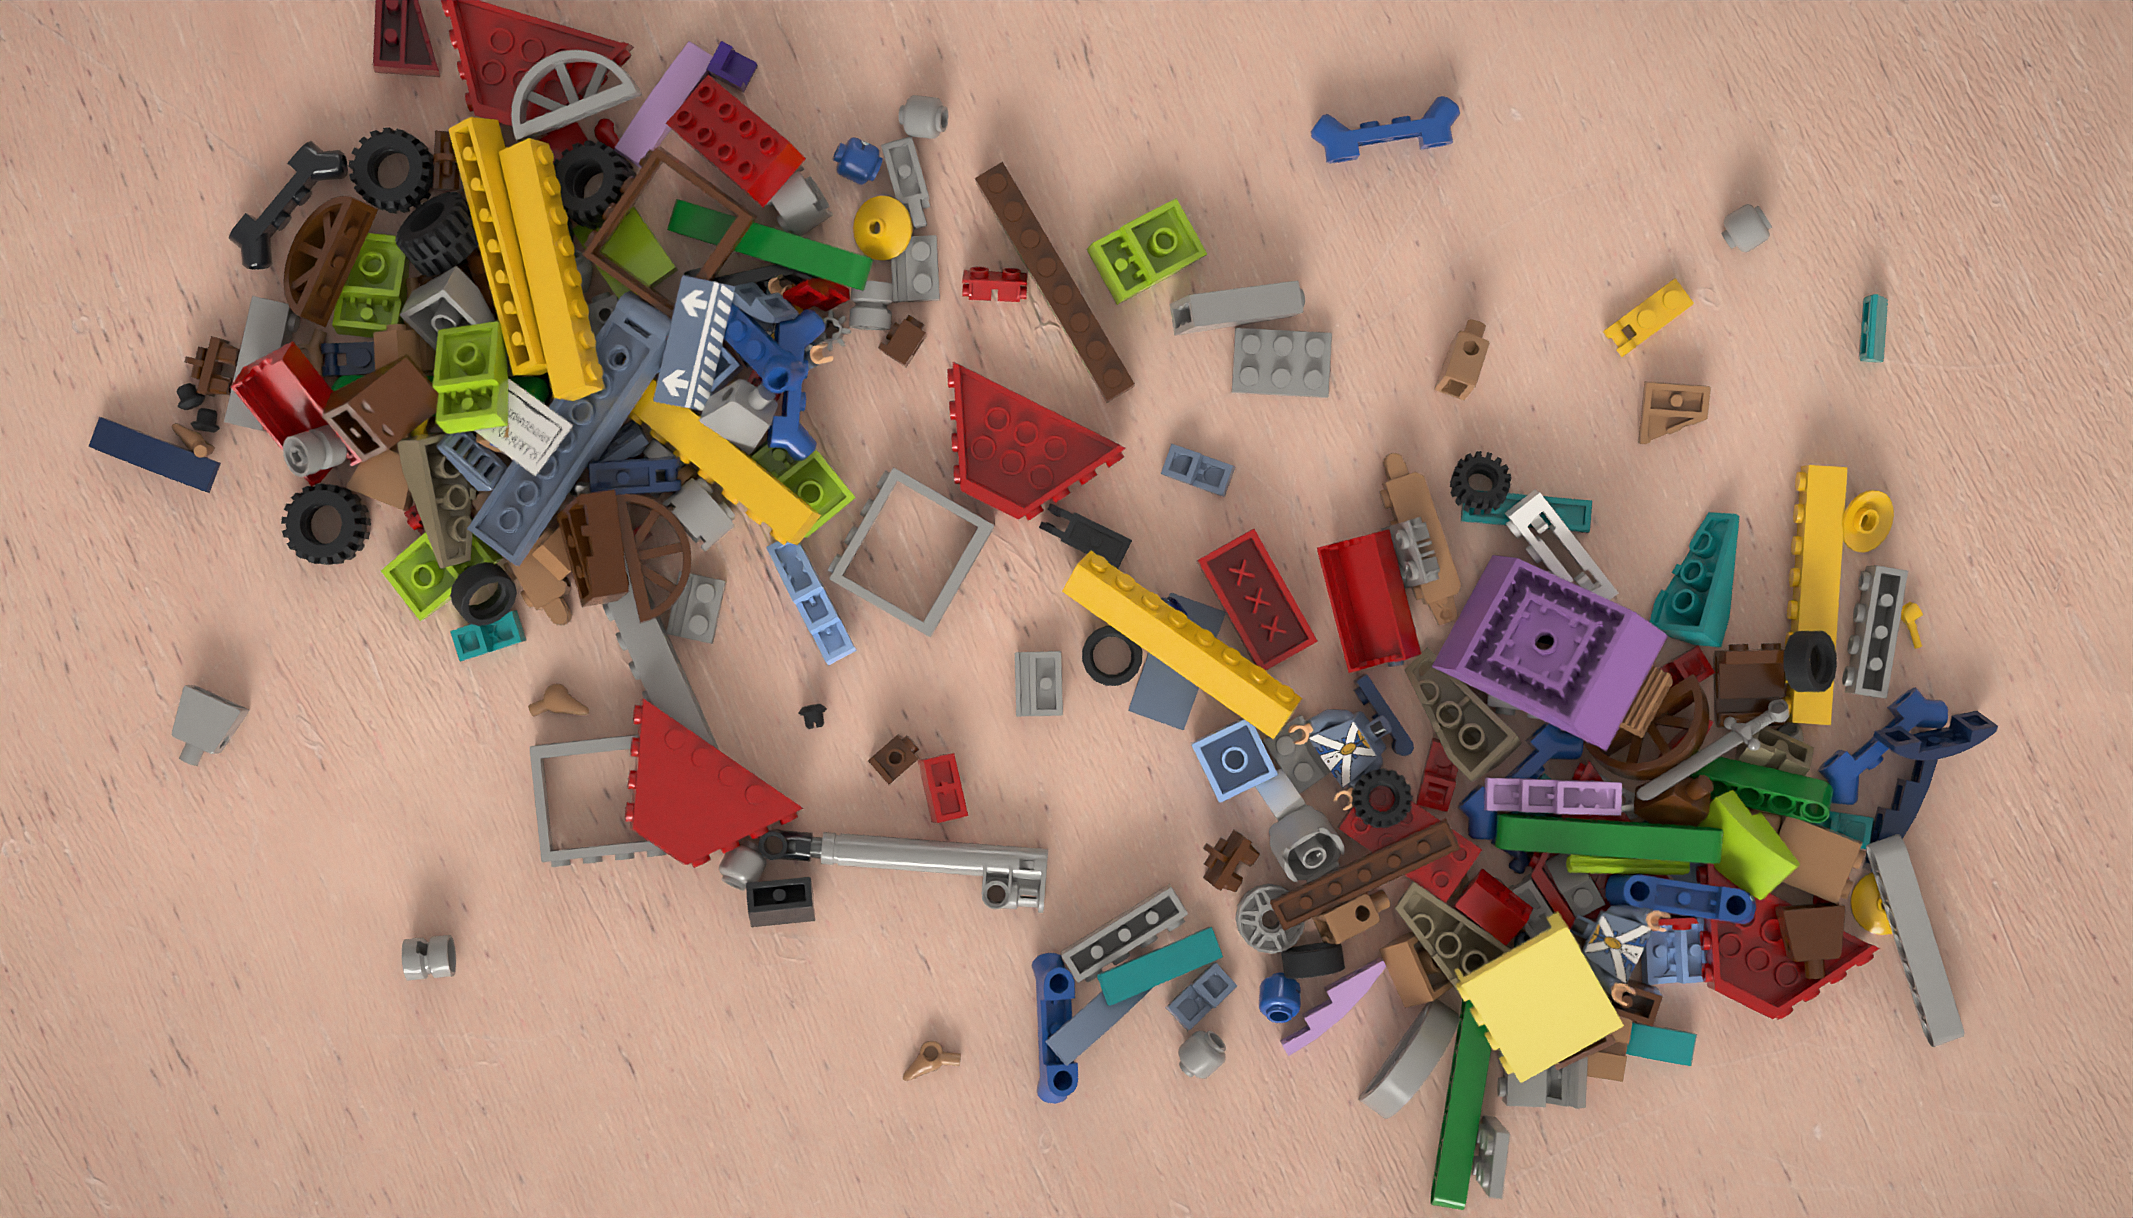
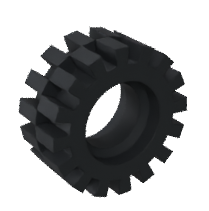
M1482 451L1476 452L1474 457L1469 453L1465 456L1464 460L1461 458L1457 466H1455L1450 481V487H1452L1450 493L1452 497L1457 496L1455 503L1458 506L1462 503L1465 504L1463 510L1466 512L1472 507L1475 508L1474 514L1479 515L1481 509H1484L1485 514H1489L1492 508L1496 511L1506 499L1511 486V473L1507 474L1509 469L1507 464L1500 466L1501 458L1497 457L1495 461L1491 459L1492 453L1487 452L1486 457H1482ZM1474 474L1484 475L1492 481V489L1488 492L1476 491L1470 487L1468 479Z
M1386 768L1372 770L1363 775L1356 782L1351 795L1353 796L1352 807L1355 808L1357 817H1360L1366 825L1369 824L1374 828H1388L1403 821L1407 817V813L1410 812L1412 807L1410 806L1411 801H1413V795L1410 793L1411 787L1410 784L1405 782L1406 778L1403 775H1398L1397 771L1386 770ZM1377 786H1386L1394 794L1393 806L1387 811H1378L1370 803V793Z

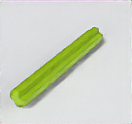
M1571 854L1566 858V869L1569 873L1685 875L1690 872V862Z

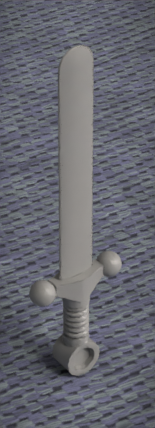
M1780 699L1772 701L1768 706L1769 710L1747 723H1737L1735 718L1727 717L1724 720V726L1732 730L1730 733L1642 786L1637 791L1638 798L1650 800L1742 742L1748 744L1750 750H1758L1761 743L1758 739L1753 738L1752 735L1773 722L1786 721L1789 718L1787 702Z

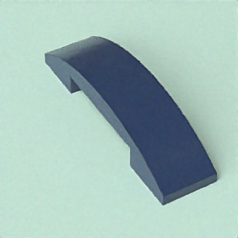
M1972 711L1952 715L1949 727L1911 734L1903 727L1897 726L1874 731L1873 737L1902 757L1913 760H1936L1962 753L1980 744L1997 732L1998 725L1980 712Z

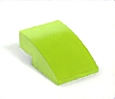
M1177 198L1123 225L1120 229L1093 242L1086 249L1117 305L1207 255Z
M633 206L602 252L654 288L677 272L678 268ZM577 225L573 228V232L586 250L587 247L584 244L593 229ZM595 264L618 299L626 292L632 291Z
M375 233L367 234L335 306L332 326L337 334L374 338L373 332L387 331V325L404 324V319L400 316V313L407 300L406 279L409 278L410 260L396 245V236Z
M499 321L438 330L433 388L438 392L436 423L447 434L508 426V369L505 343Z
M766 440L749 455L821 515L804 536L805 538L810 536L856 498L817 449L803 461H794L785 449L768 448Z
M425 532L385 566L381 572L419 621H422L451 600L452 585L457 577L467 568L485 562L497 564L503 557L473 534L471 560L440 568Z
M1734 790L1716 797L1710 803L1708 817L1698 825L1723 829L1721 863H1713L1714 867L1732 883L1759 900L1764 899L1800 865L1763 814L1760 812L1752 815Z

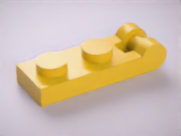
M1674 278L1606 328L1603 333L1608 339L1612 338L1618 346L1617 352L1623 357L1691 307L1694 302L1677 279ZM1626 326L1635 335L1629 340L1622 332V329Z

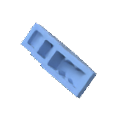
M777 541L767 546L766 548L792 601L796 604L828 666L857 651L801 543L794 545L787 541L783 545Z

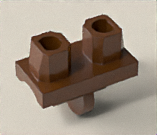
M435 130L433 189L464 191L449 131Z
M211 336L208 349L198 346L195 358L185 357L184 362L193 365L190 377L199 379L198 393L213 397L216 394L230 395L234 379L222 376L221 372L224 363L237 366L240 353L239 348L229 344L230 341Z
M1233 830L1227 841L1220 837L1215 847L1208 843L1204 845L1203 849L1210 853L1204 863L1209 869L1203 878L1220 891L1224 888L1237 892L1242 884L1243 877L1234 872L1240 861L1251 867L1260 856V853L1251 845L1252 842Z

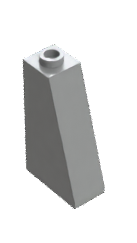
M1298 280L1191 294L1169 304L1174 335L1293 317L1304 312L1305 295L1299 287Z

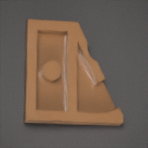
M1644 381L1638 443H1650L1653 439L1666 434L1670 435L1685 426L1694 425L1708 419L1711 387Z

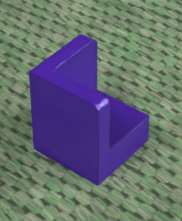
M721 41L706 70L711 76L744 93L758 65L755 61L735 52L732 46Z

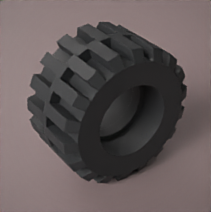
M390 127L383 128V132L377 130L370 132L371 137L369 139L362 137L359 140L362 146L359 149L354 147L352 154L355 155L354 161L349 160V168L353 169V173L349 174L350 180L355 183L354 189L363 197L362 199L382 211L386 210L389 213L397 214V211L403 213L410 212V207L417 208L422 204L420 201L423 198L427 200L432 194L428 191L430 187H433L434 156L428 151L429 148L423 142L404 130L398 128L393 130ZM396 153L404 154L409 162L407 178L401 185L395 188L387 189L382 187L378 180V168L381 162L389 155Z
M592 140L584 142V146L578 142L572 145L573 149L571 151L565 149L561 153L563 155L562 159L559 161L556 158L553 164L556 166L555 173L561 186L560 195L567 216L582 227L586 226L589 229L596 230L597 226L601 228L605 220L602 219V216L612 202L617 205L624 195L620 192L623 184L630 176L635 178L637 174L632 170V165L611 147L599 141L595 144ZM603 173V181L598 191L592 196L584 198V189L588 181L593 176Z
M446 192L421 204L405 219L395 237L396 245L423 276L438 275L450 270L465 260L478 246L468 203L457 192Z
M320 483L312 487L306 486L302 488V493H295L291 497L294 501L292 504H286L284 510L288 511L287 517H282L281 524H286V530H282L283 537L289 539L290 542L287 545L290 550L297 552L296 556L308 560L307 562L313 564L331 565L344 563V560H351L356 557V551L363 550L365 547L363 541L364 539H369L370 532H366L367 525H371V518H366L365 513L369 511L366 505L360 503L362 499L358 495L352 494L351 490L345 487ZM325 505L333 506L339 512L342 520V527L338 537L328 544L319 542L311 529L314 514Z

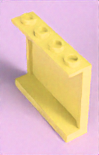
M1559 912L1547 918L1552 928L1472 973L1463 976L1459 968L1455 969L1460 982L1455 984L1464 1002L1471 999L1474 1007L1470 1009L1473 1017L1479 1026L1486 1024L1489 1031L1484 1034L1494 1051L1500 1048L1503 1056L1499 1057L1500 1062L1508 1075L1513 1072L1515 1073L1520 1083L1624 1026Z

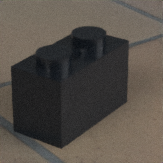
M811 877L746 883L747 908L751 928L815 921Z

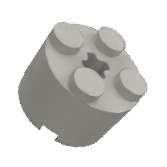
M802 165L798 167L767 203L769 206L774 205L780 215L776 218L783 230L800 237L833 216L832 212L827 210L830 207L827 200L811 176L804 179L800 172L804 170Z
M702 477L697 481L691 478L681 486V490L673 493L662 504L667 509L670 506L673 507L672 513L680 521L685 532L695 543L701 539L704 542L701 545V549L706 552L734 527L732 520L735 514L723 501L719 505L711 497L714 491Z
M1302 806L1298 811L1285 816L1280 822L1274 823L1269 829L1271 850L1286 875L1292 881L1299 883L1298 880H1306L1310 882L1336 870L1340 865L1338 859L1341 853L1344 855V844L1327 817L1312 806Z

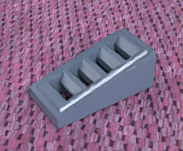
M469 431L446 434L436 446L477 491H491L508 469L504 462L490 449L476 442V437ZM461 438L463 442L456 451L453 450V446ZM470 448L472 451L469 453L466 459H464V454ZM480 459V463L474 468L473 465Z

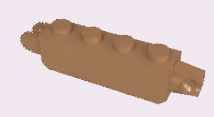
M1394 452L1388 454V456L1386 455L1384 462H1382L1384 463V471L1388 481L1382 483L1384 490L1379 491L1384 508L1391 509L1394 520L1390 521V526L1421 517L1422 523L1426 522L1430 538L1417 541L1416 543L1418 545L1432 541V544L1420 547L1418 550L1420 554L1434 550V554L1421 557V559L1425 560L1436 556L1441 572H1438L1439 579L1411 588L1416 600L1421 599L1423 604H1428L1437 624H1446L1458 619L1454 595L1458 594L1461 583L1424 475L1417 472L1409 474L1402 455Z
M493 489L491 491L476 490V498L472 500L474 507L471 509L474 518ZM535 542L520 566L514 565L506 559L507 562L504 564L505 570L513 581L518 579L524 589L520 594L529 608L534 606L536 610L544 609L548 618H551L550 621H553V624L561 626L571 622L573 614H571L572 611L569 610L570 607L564 599L570 593L571 583L566 576L559 581L532 555L540 546L537 542Z

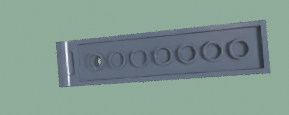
M628 291L621 296L616 308L595 337V348L599 364L603 370L602 379L605 389L575 401L558 398L553 400L548 408L573 425L536 476L516 461H512L467 528L470 532L514 565H521L587 467L588 462L591 459L599 460L661 368L672 319L632 291Z

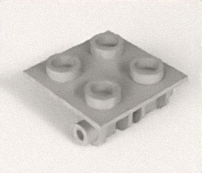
M1421 517L1381 528L1382 531L1390 529L1405 588L1426 584L1439 579L1438 572L1441 571L1436 556L1425 560L1421 559V557L1434 554L1435 551L1432 550L1420 554L1418 550L1420 547L1432 544V541L1418 545L1416 543L1417 541L1430 538L1426 522L1422 523Z

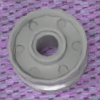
M1264 884L1255 886L1244 894L1237 905L1235 919L1238 932L1248 945L1259 952L1274 954L1286 951L1297 943L1304 930L1305 921L1285 931L1279 920L1271 927L1263 925L1262 916L1265 912L1273 910L1270 900L1289 892L1279 885Z

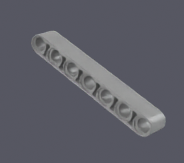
M1895 834L1866 845L1867 855L1927 1041L1932 1047H1936L1964 1037L1962 1022L1903 839L1899 834Z

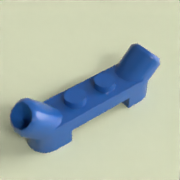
M1440 96L1435 99L1420 120L1411 121L1410 116H1403L1392 119V124L1379 126V121L1360 124V129L1356 130L1348 129L1329 114L1322 115L1311 130V138L1325 147L1327 163L1357 160L1360 155V146L1417 137L1420 150L1436 148L1453 143L1451 126L1459 117L1460 110L1454 101L1446 96Z
M732 303L724 339L759 374L763 380V385L770 392L782 393L794 391L800 387L805 376L802 363L791 352L783 350L753 319L754 317L748 315Z
M805 309L794 320L789 319L777 322L774 332V340L783 350L791 352L804 366V379L808 375V360L804 359V349L825 331L824 321L811 309ZM802 384L794 391L783 392L781 416H774L767 429L768 448L785 449L794 461H803L817 448V442L799 422L800 411H804L806 406V393L801 392Z
M1914 687L1887 707L1895 718L1883 729L1897 726L1903 727L1908 732L1914 727L1941 729L1948 720V707L1942 700L1925 699L1919 690ZM1872 737L1853 755H1850L1847 751L1838 750L1819 767L1818 771L1833 788L1832 803L1854 805L1858 801L1859 774L1866 768L1872 770L1884 759L1882 754L1889 748L1875 737Z
M1545 722L1525 740L1534 750L1505 778L1537 779L1545 771L1543 765L1549 759L1577 760L1583 753V739L1567 731H1561L1560 728ZM1477 785L1459 803L1458 808L1468 817V835L1472 839L1493 840L1496 837L1497 811L1484 810L1485 788L1482 785Z
M1612 874L1608 878L1605 887V896L1610 905L1628 904L1633 907H1644L1653 911L1738 924L1750 922L1754 918L1756 911L1754 897L1748 892L1735 888L1630 874Z
M1045 953L1037 956L1031 965L1036 979L1040 1078L1036 1091L1042 1101L1056 1104L1065 1101L1067 1096L1075 1091L1078 1085V1063L1073 1060L1066 1066L1045 1041L1072 1018L1071 999L1075 998V982L1071 972L1065 968L1061 955Z

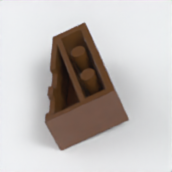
M615 489L578 495L557 514V519L581 606L587 607L618 601L629 592V578L626 573Z

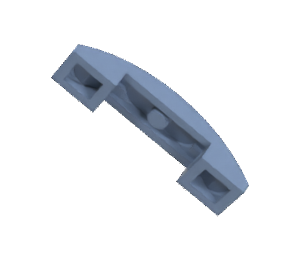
M1151 989L1114 1005L1107 1004L1103 991H1101L1045 1042L1067 1066L1117 1023Z

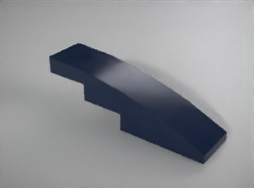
M102 417L98 419L88 446L207 493L211 491L221 464L205 456L202 458L196 457L194 452Z
M1938 759L1915 760L1911 780L1897 779L1891 808L1877 807L1871 843L1895 834H1899L1902 839L1904 838L1927 794ZM1866 852L1863 869L1872 871Z

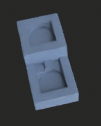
M754 282L734 286L735 291L732 303L748 315L769 323L797 318L798 312L779 292L766 295Z
M1171 444L1161 474L1225 497L1235 466Z
M1215 962L1165 1008L1186 1031H1190L1212 1008H1216L1237 985Z

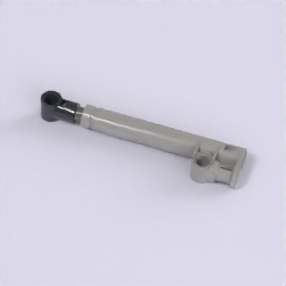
M779 829L770 830L759 841L760 853L770 860L782 859L810 862L811 858H821V864L834 865L835 863L840 866L983 876L982 900L989 908L1017 909L1020 906L1037 908L1038 913H1043L1048 849L843 833L836 835V833L824 832L823 838L813 837V833L783 831ZM770 836H777L783 842L781 852L773 853L768 850L766 842ZM993 885H999L1004 888L1006 896L1003 900L995 902L989 899L987 890ZM1021 895H1031V896H1036V897L1021 896Z

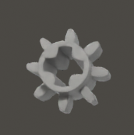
M832 310L829 311L827 318L823 319L819 316L825 323V329L829 327V323H833L835 328L839 329V332L833 333L832 339H829L826 333H822L816 339L815 344L819 345L826 342L829 351L833 350V344L836 343L843 347L846 346L842 338L844 334H851L850 329L842 327L846 317L842 316L837 320L834 318Z

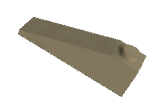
M445 431L421 434L402 439L397 443L403 474L440 568L471 560L473 533L467 528L472 522L470 518L471 503L476 498V489H473L471 483L436 447L447 434ZM460 438L452 449L456 451L463 440ZM469 448L468 451L464 454V456H463L464 459H466V457H467V456L469 455V453L472 451L470 448ZM479 459L473 465L474 468L478 465Z
M1427 647L1405 669V672L1448 759L1473 782L1498 767L1522 742L1518 735L1462 681L1433 668L1432 665L1437 656Z
M1413 881L1395 906L1396 911L1456 990L1455 984L1460 982L1455 969L1459 968L1463 976H1466L1513 950Z

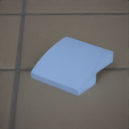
M1696 917L1699 924H1692V929L1672 930V925H1663L1660 927L1667 929L1665 932L1652 931L1641 955L1642 983L1654 985L1676 982L1682 984L1703 982L1701 966L1702 963H1706V950L1701 949L1699 936L1700 931H1705L1704 918Z

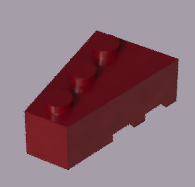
M375 0L373 68L375 73L440 77L418 0Z

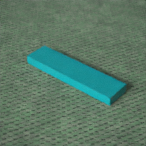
M1508 493L1504 503H1501L1496 511L1492 508L1489 514H1485L1484 509H1481L1479 515L1474 514L1475 508L1472 507L1466 512L1463 510L1465 504L1462 503L1461 522L1507 526L1506 523L1510 519L1505 512L1527 495ZM1543 496L1570 531L1590 533L1592 500ZM1543 512L1539 514L1548 526L1552 524Z
M1207 927L1097 974V978L1107 1004L1114 1005L1218 960L1223 955L1213 928Z

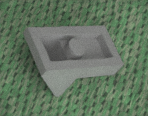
M1559 853L1546 860V864L1574 916L1576 917L1577 914L1584 916L1605 905V901L1590 874L1569 873L1566 869V858L1571 854Z

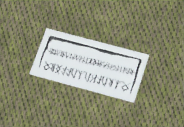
M508 379V437H504L507 426L474 431L536 476L573 425Z

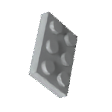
M1235 328L1232 393L1328 398L1332 333Z
M1483 1115L1482 1124H1479L1476 1143H1480L1479 1156H1474L1472 1175H1476V1181H1478L1489 1198L1502 1199L1510 1133L1496 1117Z

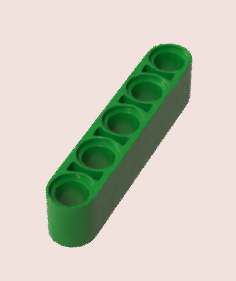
M1718 757L1689 775L1692 779L1700 775H1706L1713 783L1710 799H1715L1722 794L1734 790L1748 808L1813 823L1824 822L1830 814L1833 788L1829 783L1820 779L1724 757Z

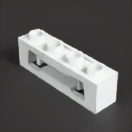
M1535 489L1505 512L1510 519L1506 523L1507 527L1517 539L1521 536L1526 539L1530 545L1526 548V551L1537 564L1543 561L1548 567L1549 573L1569 582L1573 581V578L1544 541L1538 536L1535 537L1528 529L1530 523L1539 534L1550 528L1576 563L1584 571L1588 570L1597 581L1592 583L1590 578L1584 572H1581L1574 578L1580 587L1608 600H1611L1618 594V591L1539 491ZM1541 512H1543L1544 515L1548 518V520L1552 523L1550 526H1548L1540 517L1539 514Z

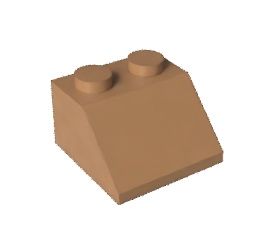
M1412 931L1394 939L1379 949L1405 1008L1434 1001L1454 987Z

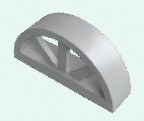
M583 50L558 52L535 64L521 80L512 104L513 132L517 141L521 142L528 138L534 139L639 97L642 94L633 78L610 59L597 53ZM574 62L598 64L582 100L578 98L566 64ZM556 69L570 105L564 106L533 92V90L543 77ZM608 69L615 73L623 82L620 85L598 93ZM529 101L552 111L526 122Z
M1438 999L1427 1002L1358 1100L1385 1119L1395 1115L1414 1096L1439 1062L1456 1031L1459 1014Z

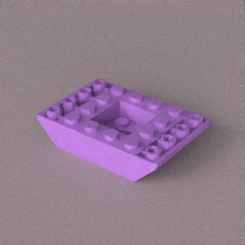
M1492 555L1432 667L1607 750L1667 639V635L1636 612L1521 559ZM1548 635L1554 638V644L1550 649L1540 650L1536 647L1537 640L1540 637Z

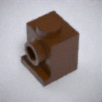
M908 315L901 324L894 323L886 336L889 343L886 346L881 342L878 349L907 368L927 337L926 332L922 330L925 325Z
M898 734L872 756L868 762L889 785L919 759L916 752L920 749L909 736L906 735L902 738ZM892 752H899L901 754L902 760L900 763L894 764L890 761V754Z

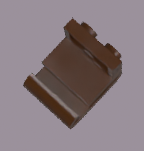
M1761 643V649L1750 650L1748 644H1728L1729 650L1714 651V714L1717 728L1725 727L1724 720L1727 717L1735 718L1737 723L1752 721L1769 710L1768 706L1772 701L1785 697L1783 664L1785 649H1781V643ZM1785 721L1773 722L1768 726H1783Z

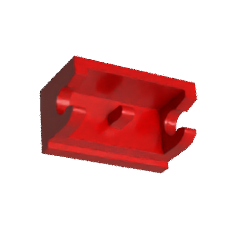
M942 754L918 760L931 822L941 823L968 816L955 754Z
M1483 868L1465 887L1461 897L1454 905L1505 946L1525 926L1533 910V907Z

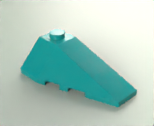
M1708 512L1689 543V553L1682 564H1677L1672 571L1674 577L1665 591L1661 589L1656 597L1649 622L1668 637L1692 645L1722 647L1730 618L1740 517L1738 514Z

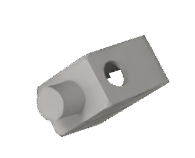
M739 379L708 398L699 421L750 455L773 420L778 407L777 402L774 400L775 393L767 390L763 383L756 388L746 380Z
M185 685L172 729L173 737L186 742L179 759L190 765L198 766L204 751L210 754L221 753L247 716L249 709L196 685Z

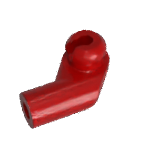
M607 118L598 121L594 128L595 137L599 142L614 150L620 140L614 131V123Z

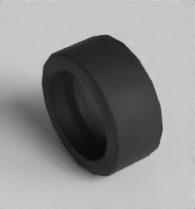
M485 562L475 564L462 572L452 585L450 596L454 607L469 624L482 626L494 623L505 616L515 603L517 591L515 583L498 564ZM489 583H498L496 591L488 600L478 605H469L470 599L477 590Z
M1104 626L1095 630L1086 639L1082 649V662L1086 672L1094 681L1105 686H1119L1129 682L1138 673L1142 664V648L1112 626ZM1107 637H1118L1124 640L1131 651V661L1128 667L1116 675L1101 672L1093 660V651L1096 645Z
M1796 631L1789 637L1785 645L1783 664L1786 680L1790 687L1797 692H1825L1832 685L1837 669V654L1835 645L1830 635L1826 632Z
M1313 943L1292 947L1281 952L1286 978L1318 977L1345 969L1341 944Z

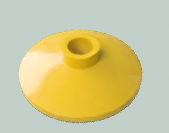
M876 196L870 198L861 205L855 215L853 223L855 241L859 249L872 259L890 260L899 256L907 248L912 236V220L907 208L893 197ZM877 222L881 226L879 233L875 232V225Z
M1878 490L1862 492L1846 508L1841 525L1843 541L1851 550L1860 553L1869 552L1877 548L1888 536L1893 524L1894 508L1890 498L1885 493Z
M1871 872L1862 877L1852 891L1850 899L1852 914L1857 923L1865 930L1879 935L1892 934L1886 912L1881 907L1882 899L1874 874Z

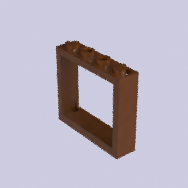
M656 147L654 151L649 149L646 155L641 158L639 165L642 168L635 178L630 176L623 184L620 192L624 195L617 205L612 202L602 216V219L605 220L599 231L594 229L589 234L584 244L587 248L582 255L672 319L675 304L602 252L662 163H665L737 215V218L695 278L712 282L758 216L664 148Z

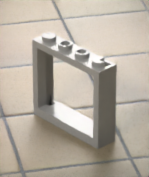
M893 467L891 472L885 470L876 487L880 491L875 500L869 498L863 507L860 515L864 519L859 528L853 526L844 541L848 547L843 556L837 554L828 569L832 573L829 579L931 637L995 525ZM898 481L978 527L924 622L844 576Z
M637 734L529 747L541 862L551 861V867L571 865L570 859L583 858V864L602 862V856L615 855V860L635 858L634 852L647 851V857L666 855L664 851L648 840L553 850L543 758L630 749L632 737H637Z

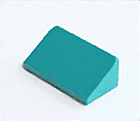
M1872 294L1863 299L1859 359L1863 362L1881 363L1884 361L1888 300L1878 294Z

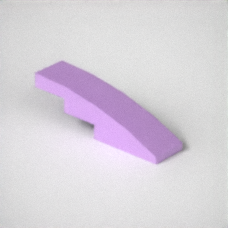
M689 41L652 90L617 143L614 151L642 168L639 165L641 158L646 155L649 149L654 151L671 131L666 122L708 74L706 69L713 56Z
M1485 777L1484 810L1621 815L1622 782Z
M1381 957L1324 987L1330 999L1302 1014L1308 1024L1306 1027L1280 1040L1288 1056L1321 1036L1342 1019L1368 992L1386 967Z

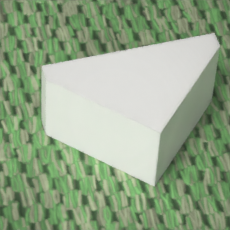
M1282 769L1277 771V776L1255 786L1278 822L1290 813L1298 811L1302 806H1306L1303 798Z

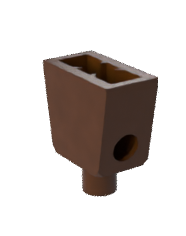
M1700 775L1695 779L1688 776L1650 800L1639 799L1637 791L1652 780L1635 788L1633 813L1649 823L1698 826L1709 815L1713 783L1706 775Z
M1828 902L1775 907L1787 957L1796 962L1804 961L1805 978H1824V960L1837 959L1841 956L1845 905Z

